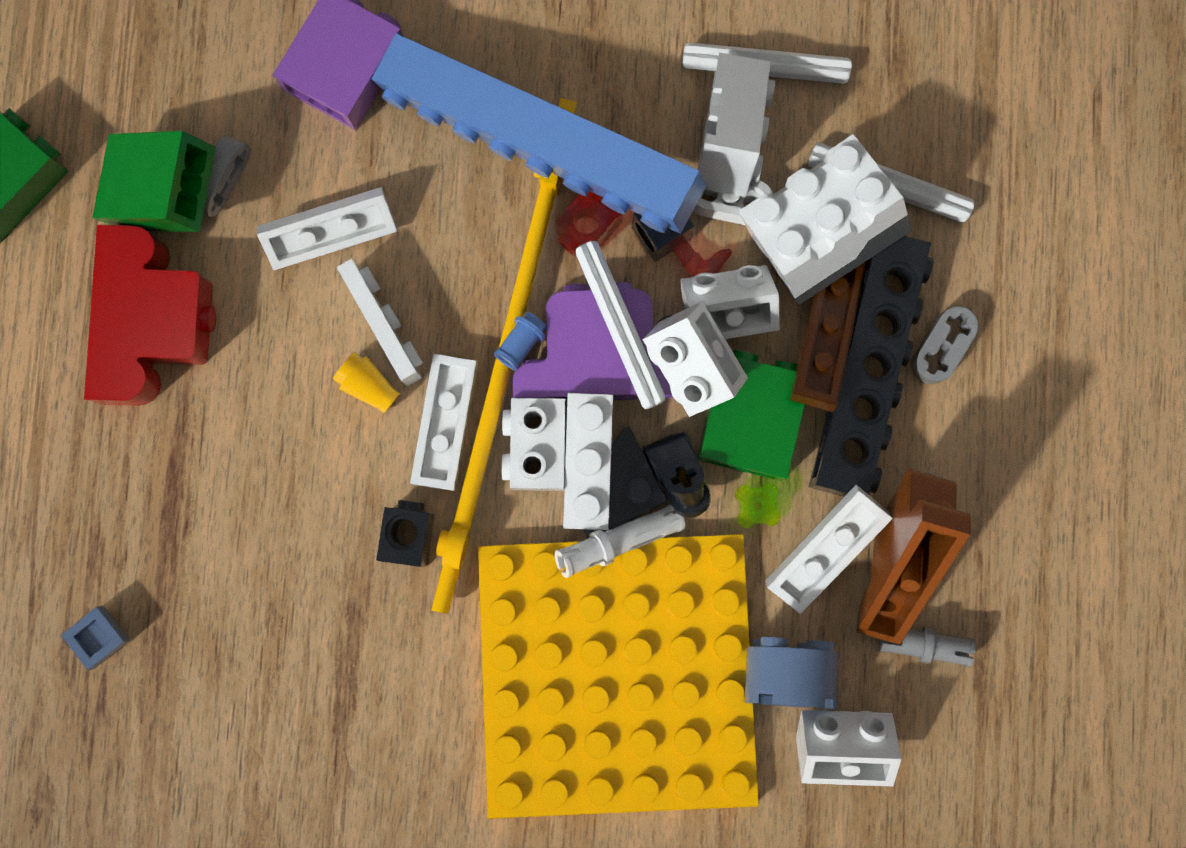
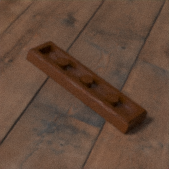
M867 261L813 296L790 395L791 401L834 412L836 409Z

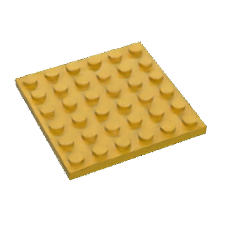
M743 534L660 538L615 557L612 564L607 566L598 564L580 571L569 578H565L561 574L566 567L561 570L558 569L555 561V551L579 542L478 546L488 819L759 806L753 703H745L747 647H750Z

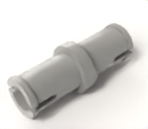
M923 627L922 631L910 629L900 645L879 639L880 652L886 651L918 657L919 662L929 664L931 660L971 667L974 662V658L969 657V653L975 654V639L935 633L934 628Z

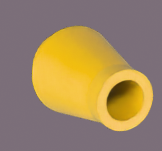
M356 352L349 356L333 377V380L340 384L339 390L379 409L384 414L401 394L392 387L367 356L362 358Z

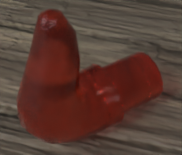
M687 240L680 243L673 250L683 263L682 267L692 277L706 272L719 273L732 254V250L722 249L708 260H704L699 252L696 253Z

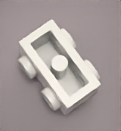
M748 265L738 270L714 274L706 272L697 274L694 277L680 279L683 310L703 301L725 339L780 330L779 293L767 265Z
M703 301L660 321L642 339L647 346V352L651 361L659 366L670 384V390L674 399L682 404L689 417L734 398L748 379Z
M511 398V410L503 409L502 417L503 436H510V454H502V480H510V489L564 491L566 458L565 399ZM535 417L542 419L541 425L538 428L530 429L527 427L530 419ZM531 461L541 462V469L536 474L527 473V466Z
M826 709L801 710L796 734L801 783L894 786L902 758L893 713L829 711Z

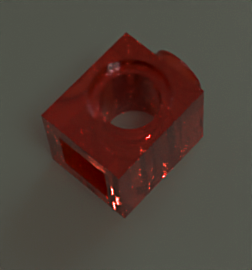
M591 191L588 192L587 196L579 194L555 222L556 233L559 235L558 243L575 257H577L576 248L587 242L596 241L601 247L622 223L623 214L604 205L601 202L603 197ZM585 217L594 219L598 224V228L589 234L577 231L574 226L579 219Z

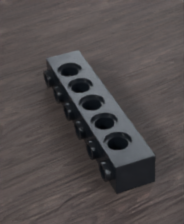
M904 236L867 260L838 405L834 412L827 411L809 488L845 497L855 485L868 495L870 493L875 494L879 487L882 469L877 467L880 450L886 451L890 443L892 425H888L887 422L890 410L898 406L903 390V384L897 381L901 366H907L913 350V341H909L908 336L911 324L916 325L923 309V300L918 299L921 283H927L933 268L934 259L928 257L931 242ZM886 275H894L901 280L903 284L902 293H895L887 287L885 282ZM876 316H884L891 321L893 326L891 335H884L877 330L875 326ZM866 357H874L880 361L883 368L880 378L872 377L867 373L864 366ZM857 398L865 399L870 403L872 407L870 420H862L855 414L854 402ZM847 440L857 442L862 449V457L858 463L848 461L843 454V446Z

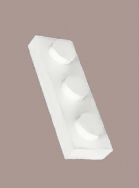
M382 187L257 226V236L273 270L397 232L396 223Z
M352 258L337 266L339 273L400 380L408 387L422 379L417 367L423 364L411 341L403 344L398 336L396 329L402 325L390 304L388 303L382 307L374 294L381 288L369 267L360 269Z
M433 354L410 484L456 492L478 367L477 361Z
M568 393L563 529L608 530L613 394Z
M855 485L765 580L767 588L801 614L893 519L890 512Z

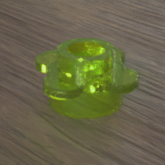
M766 483L762 487L756 488L741 485L737 488L735 498L739 501L740 513L737 516V522L740 526L750 528L753 524L765 523L771 527L778 524L781 518L780 512L777 511L778 503L776 499L779 491L774 484ZM756 501H759L762 504L760 510H756L754 508V503Z

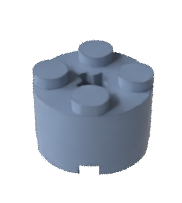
M761 637V639L753 640L752 647H747L745 703L837 709L839 653L834 652V642L807 640L806 643H797V648L788 647L789 639Z

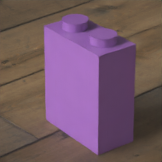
M318 0L273 73V76L286 93L356 131L381 90L371 78L395 34L403 36L400 29L401 26L394 18L383 12L375 15L364 9V5L359 0Z

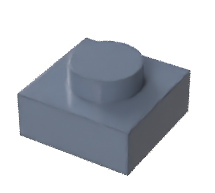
M104 606L95 607L61 635L87 670L97 668L130 641Z

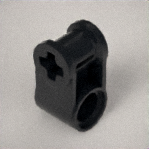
M682 429L642 447L658 483L660 482L675 512L689 518L704 513L710 506L711 497L705 483L703 468L685 431Z

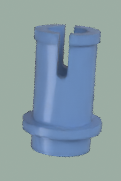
M525 312L522 317L517 316L515 318L516 326L499 349L494 352V356L502 364L514 371L519 368L520 363L537 341L542 342L545 339L544 331L547 329L546 324L530 312Z

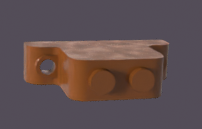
M912 469L906 472L886 508L893 519L874 538L871 580L859 607L857 633L898 645L901 644L971 535L970 514L956 510V482Z

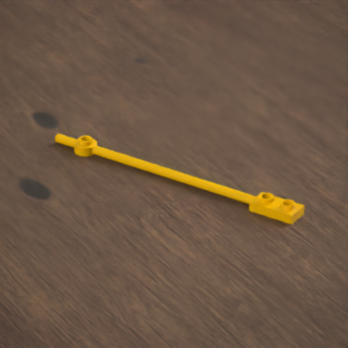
M560 98L558 107L578 115L576 101ZM534 173V177L540 178V189L499 347L516 326L515 318L517 316L522 317L527 309L555 196H558L562 181L561 177L553 173L550 174L549 178ZM497 358L494 363L454 523L450 531L442 529L437 543L436 555L443 558L431 610L439 613L449 614L459 571L466 556L471 535V524L511 369L502 364Z

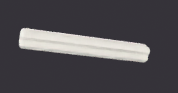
M691 42L686 43L683 53V67L687 69L715 71L720 52L770 61L769 77L841 84L848 82L852 68L851 59L846 57Z
M816 143L809 157L808 165L813 168L821 163L826 152L833 147L823 143ZM878 164L903 196L905 202L961 223L968 220L971 216L975 203L972 198Z
M596 241L582 244L576 248V256L641 405L644 409L655 407L664 402L665 394L600 246Z

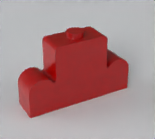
M97 225L84 400L101 405H146L157 397L161 388V379L158 372L153 369L154 364L204 365L208 361L210 332H214L216 327V311L212 306L213 285L195 271L165 270L170 260L169 250L165 243L144 228L123 225Z

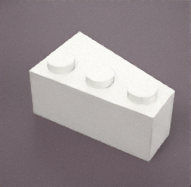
M719 52L697 169L700 171L706 184L704 190L746 197L750 181H759L763 164V156L759 155L761 144L765 143L770 119L764 117L765 106H771L775 89V80H769L770 61Z

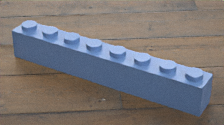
M397 33L371 78L384 91L382 98L396 108L405 110L407 105L418 110L416 114L428 123L440 127L442 122L453 126L452 131L464 140L474 144L477 139L483 140L490 144L488 148L498 156L509 161L514 156H517L527 161L525 166L534 173L545 178H549L550 174L553 173L563 178V184L572 191L583 196H587L588 192L591 191L603 197L601 202L610 209L621 214H625L627 209L642 215L640 220L645 225L662 233H665L666 229L669 228L681 234L706 187L700 171Z

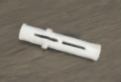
M670 504L661 510L605 532L602 530L594 531L589 534L590 537L588 539L556 550L555 561L559 570L566 567L561 574L565 578H569L580 571L598 564L607 566L614 562L613 559L621 554L684 530L685 519L677 513L673 514L675 510Z

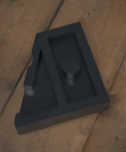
M630 426L624 428L611 445L608 530L614 529L667 502ZM583 529L587 539L590 537V533L597 531L591 529Z

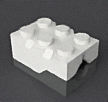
M854 134L828 150L824 160L812 169L802 168L788 177L785 187L775 194L769 195L764 193L738 211L755 244L798 305L912 231L903 196Z

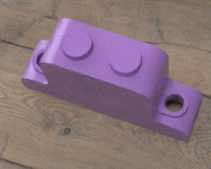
M618 282L616 283L665 394V399L674 398L670 390V384L659 366L651 361L647 352V346L642 340L653 329L651 298L646 292L640 289H633L632 283ZM586 284L564 286V291L552 295L546 305L547 357L546 359L522 361V366L513 375V398L565 399L567 402L568 393L613 394V400H639L592 290H590V286Z

